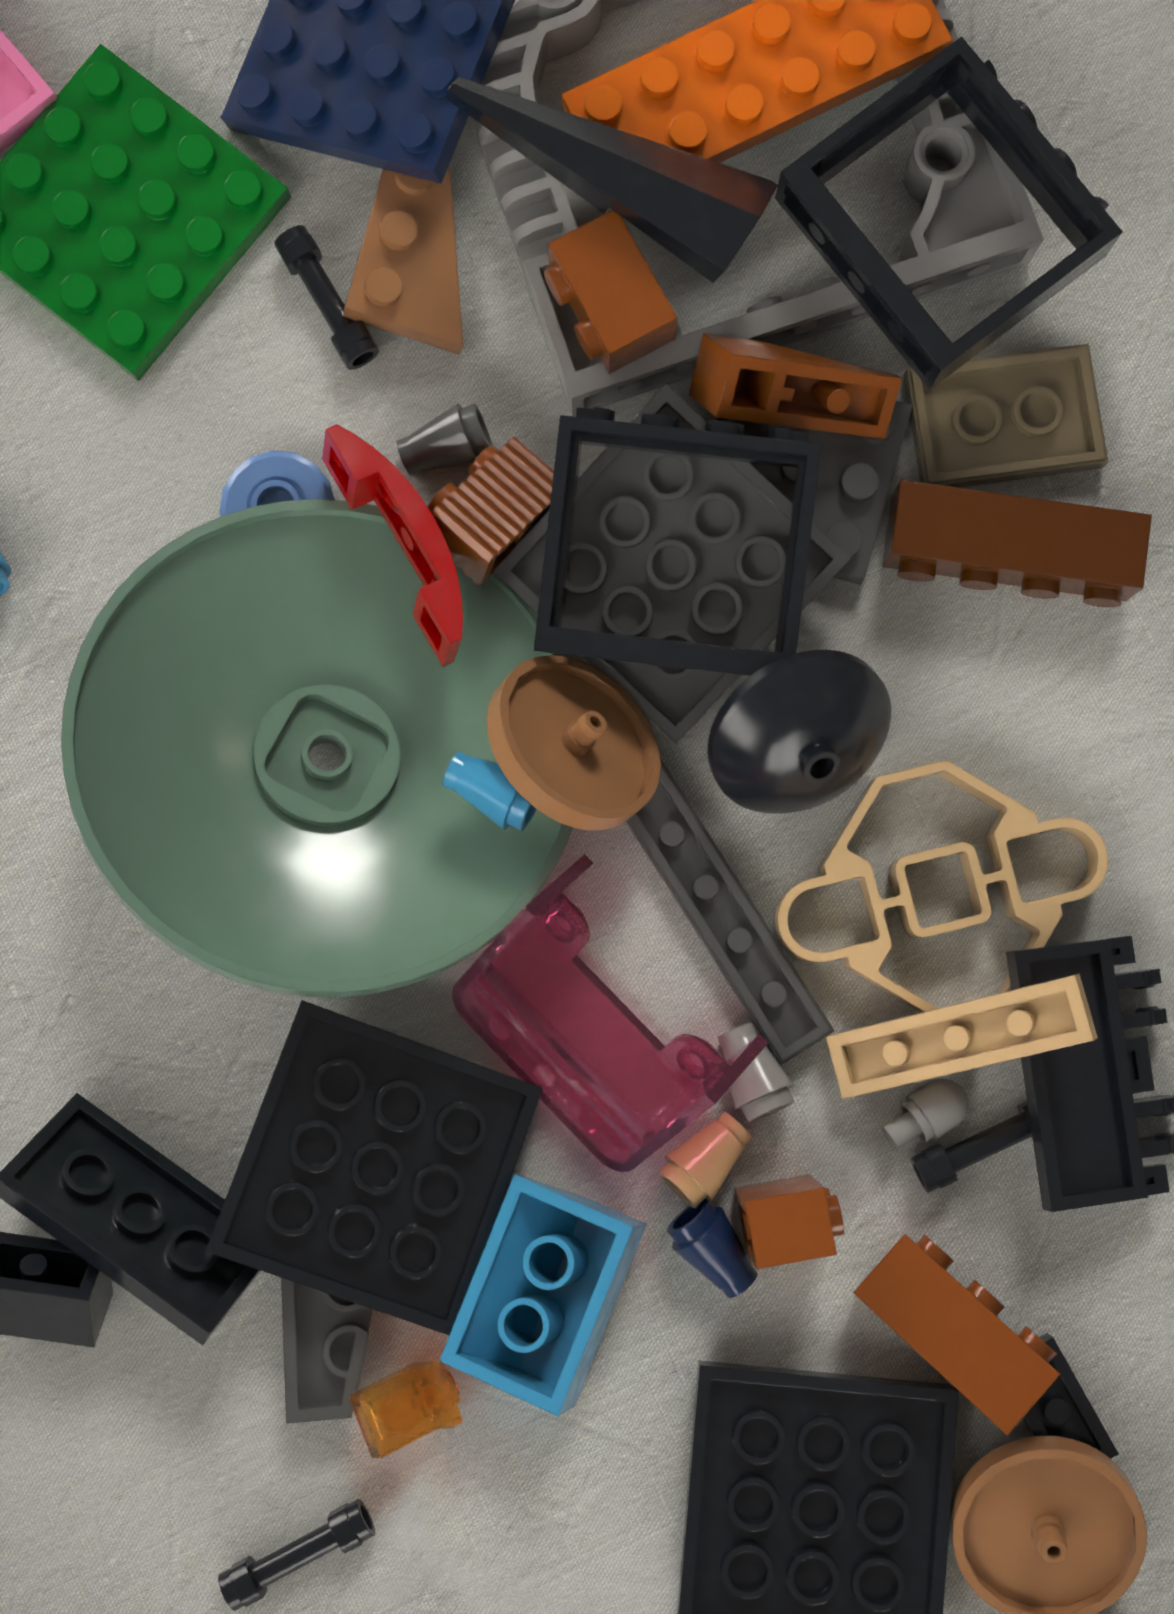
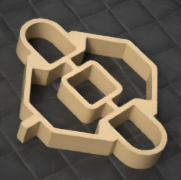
M944 760L878 776L870 781L819 867L821 876L805 880L793 886L780 899L774 916L775 931L782 946L794 957L813 963L842 958L845 968L919 1013L938 1008L879 972V968L892 948L884 915L885 909L891 907L898 909L903 929L909 937L918 939L986 922L992 911L986 886L989 883L995 882L999 886L1007 918L1030 931V937L1022 950L1044 947L1063 915L1060 904L1087 897L1100 886L1108 868V853L1101 836L1087 823L1073 818H1057L1038 823L1035 812L955 764ZM939 775L998 811L997 818L985 836L994 867L992 873L984 874L982 872L977 852L967 842L906 855L892 862L889 868V876L894 896L887 899H882L879 896L871 863L847 848L849 841L881 788L925 777ZM1048 831H1063L1076 837L1085 848L1088 858V868L1082 882L1069 892L1026 903L1023 902L1019 893L1007 842ZM956 854L960 857L974 913L969 917L922 928L919 926L905 867ZM858 879L874 936L873 939L827 952H813L800 946L792 937L788 927V912L796 897L807 890ZM1009 973L996 994L1011 990Z

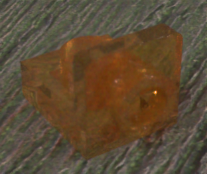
M439 1361L412 1363L348 1396L371 1458H383L436 1429H451L463 1422L458 1408L460 1403L458 1386L453 1376L443 1368Z

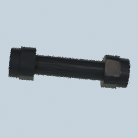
M303 225L294 226L284 231L277 237L274 246L290 274H299L334 333L331 337V342L341 360L349 370L366 365L377 356L379 349L363 321L355 322L342 316L345 304L319 262L322 259V254L313 237Z
M1027 1102L1017 1106L1019 1114L948 1148L944 1149L942 1145L937 1143L911 1157L910 1160L914 1171L925 1191L929 1193L938 1188L946 1187L958 1181L956 1172L1030 1137L1032 1138Z
M360 1499L350 1504L346 1503L329 1513L327 1524L258 1561L248 1556L218 1575L219 1587L227 1605L233 1611L244 1606L247 1607L264 1598L267 1586L337 1548H340L343 1553H347L375 1536V1527L364 1503Z

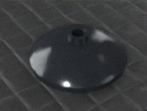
M810 650L780 658L759 669L744 680L720 708L711 727L707 747L708 762L713 777L729 799L755 812L769 814L791 813L824 804L855 784L870 768L881 751L891 723L892 708L888 691L872 667L860 658L845 652Z

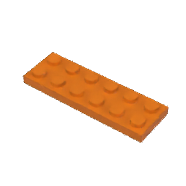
M756 0L561 94L562 107L567 113L721 163L927 63L951 45L953 39L932 0Z

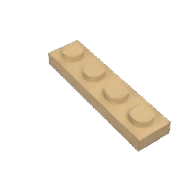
M1075 974L827 1036L826 1040L842 1099L1086 1043L1096 1040L1098 1036L1080 974Z

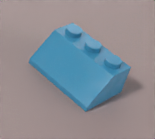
M515 1174L439 1361L559 1417L574 1408L647 1224L591 1199Z

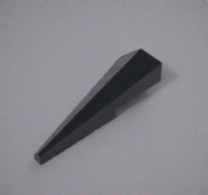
M459 76L452 82L446 93L445 98L603 214H605L608 208L612 209L712 283L727 269L762 216L778 184L769 179Z

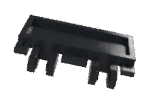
M1132 936L1006 952L1011 990L1080 974L1098 1036L1094 1041L1021 1057L1042 1208L1050 1212L1143 1199L1148 1198V1195L1170 1192L1166 1165L1154 1164L1143 1166L1142 1158L1174 1153V1133H1160L1154 1137L1139 1138L1136 1118L1172 1115L1174 1113V1095L1133 1099L1134 1093L1155 1091L1147 1036L1124 1038L1123 1029L1168 1023L1166 1009L1157 1006L1139 1007L1135 1011L1121 1012L1117 991L1118 989L1152 988L1156 984L1162 983L1160 969L1115 973V965L1136 963Z

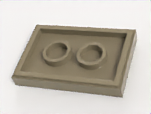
M1089 343L971 359L931 390L928 389L912 368H907L903 375L908 404L913 405L910 420L919 477L922 483L961 488L1100 469L1108 463Z

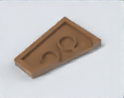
M450 163L441 184L382 169L342 316L355 321H363L364 324L459 355L463 348Z

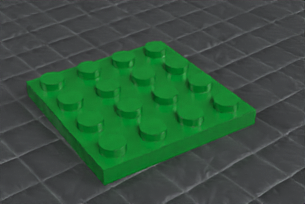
M100 43L56 95L58 99L43 110L0 161V273L139 381L290 200L291 195L288 187Z

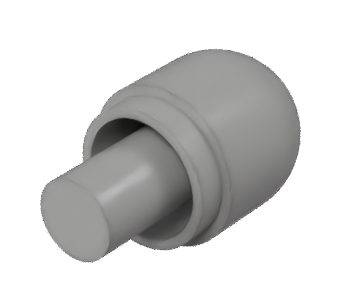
M932 1080L906 1097L907 1101L900 1105L903 1115L883 1127V1132L897 1150L917 1136L924 1142H928L932 1138L937 1140L964 1120L968 1111L966 1093L960 1085L952 1080Z

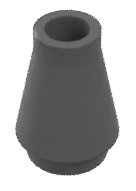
M457 403L411 435L396 441L400 458L409 475L426 470L473 463L484 449L492 445L485 421L475 403L464 408Z

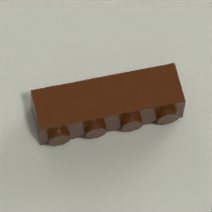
M901 480L891 496L882 567L898 569V577L911 581H932L935 579V575L960 578L959 585L969 589L993 590L997 588V583L1020 586L1021 594L1028 597L1052 599L1059 597V592L1083 595V603L1091 606L1118 607L1122 601H1127L1144 587L1152 515Z

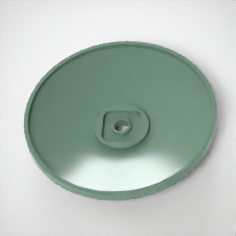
M310 499L282 501L233 512L186 532L148 558L115 590L88 631L69 677L63 706L61 733L64 779L74 820L84 846L101 877L122 905L148 931L174 951L207 970L236 982L271 992L306 997H348L375 994L412 985L440 974L470 958L499 937L529 906L555 868L573 827L557 822L536 810L531 821L523 831L512 826L503 830L457 793L442 786L446 769L458 751L472 757L497 762L488 737L487 711L490 699L499 684L519 664L526 660L546 655L566 657L565 654L534 651L538 613L495 573L480 586L475 585L471 577L465 576L462 569L455 567L462 596V639L455 661L443 667L412 615L418 590L424 586L377 506L365 504L351 510L347 501ZM329 743L342 751L345 761L339 768L325 771L315 767L310 761L308 754L314 746Z

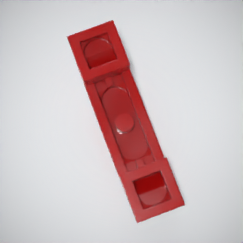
M338 424L325 430L322 460L351 510L375 501L424 586L418 590L412 615L441 665L445 667L453 663L462 639V596L452 555L434 516L407 478L378 450Z

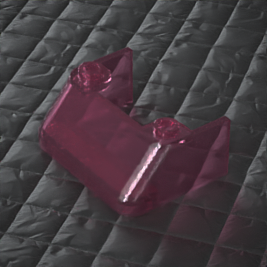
M584 854L520 911L455 983L452 989V999L456 1010L465 1022L522 1081L543 1088L539 1099L602 1164L615 1171L629 1172L711 1108L765 1048L768 1042L759 1033L726 1061L708 1041L694 1035L680 1034L665 1046L577 956L588 944L590 931L583 912L565 894L594 864Z

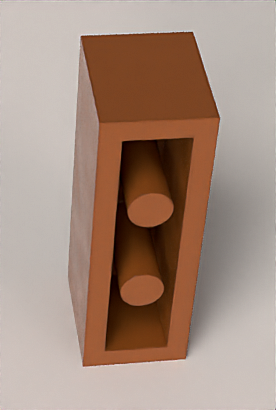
M904 1234L853 1293L1000 1430L1008 1435L1060 1375L1049 1364L1057 1353L1027 1326L1018 1335L1015 1334L997 1317L1005 1306L976 1280L967 1289L963 1287L946 1271L954 1261L925 1234L917 1243Z

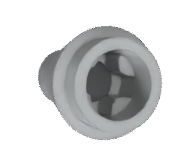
M752 1022L731 1029L718 1037L723 1049L735 1110H743L748 1123L767 1117L795 1103L789 1090L794 1084L757 1035Z

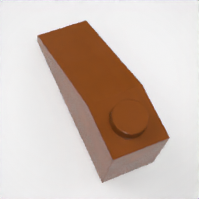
M703 333L689 396L717 418L885 439L902 378L896 374L761 341Z

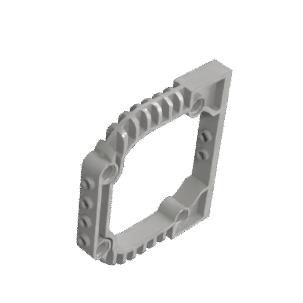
M519 0L512 7L482 84L536 102L544 69L548 61L572 54L586 46L598 32L603 13L641 0ZM932 0L953 42H955L958 37L953 26L951 14L947 10L944 0ZM921 66L896 77L898 84ZM946 92L911 118L918 137L915 140L903 176L906 189L911 197L921 203L918 219L909 233L900 254L901 262L889 265L917 300L1028 264L1044 240L1023 184ZM475 120L481 152L520 259L528 292L573 417L576 416L577 408H601L663 387L665 384L669 385L693 377L703 333L785 346L870 317L844 283L840 281L839 277H828L810 285L803 295L786 301H782V298L779 296L760 300L747 309V314L682 335L677 322L675 340L608 374L600 357L590 360L585 354L574 330V325L580 321L569 302L562 306L557 303L544 276V271L550 268L548 243L578 228L562 183ZM934 157L943 159L952 170L944 172L935 170L928 164L926 159Z

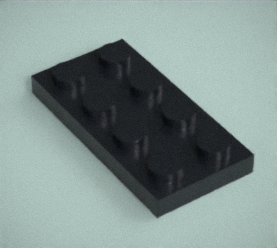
M78 1093L0 1171V1199L202 1346L261 1272V1270L206 1252V1247L224 1203V1198Z

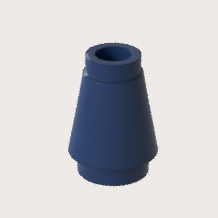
M704 1199L696 1209L690 1205L686 1207L670 1223L667 1232L674 1240L672 1249L716 1287L721 1289L728 1298L740 1295L756 1280L758 1273L751 1265V1261L722 1207H713L707 1199Z

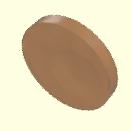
M546 655L534 657L519 664L494 691L487 711V731L493 754L508 781L537 810L553 820L570 827L589 831H601L615 828L625 823L650 801L657 789L660 778L661 763L657 741L644 713L631 696L612 678L582 661L564 656Z
M1033 1436L1014 1440L997 1447L979 1459L970 1468L957 1488L951 1507L950 1532L958 1566L965 1580L975 1593L987 1604L1004 1614H1097L1116 1602L1128 1590L1140 1571L1146 1553L1147 1527L1145 1517L1130 1480L1107 1455L1090 1445L1074 1439L1058 1436Z

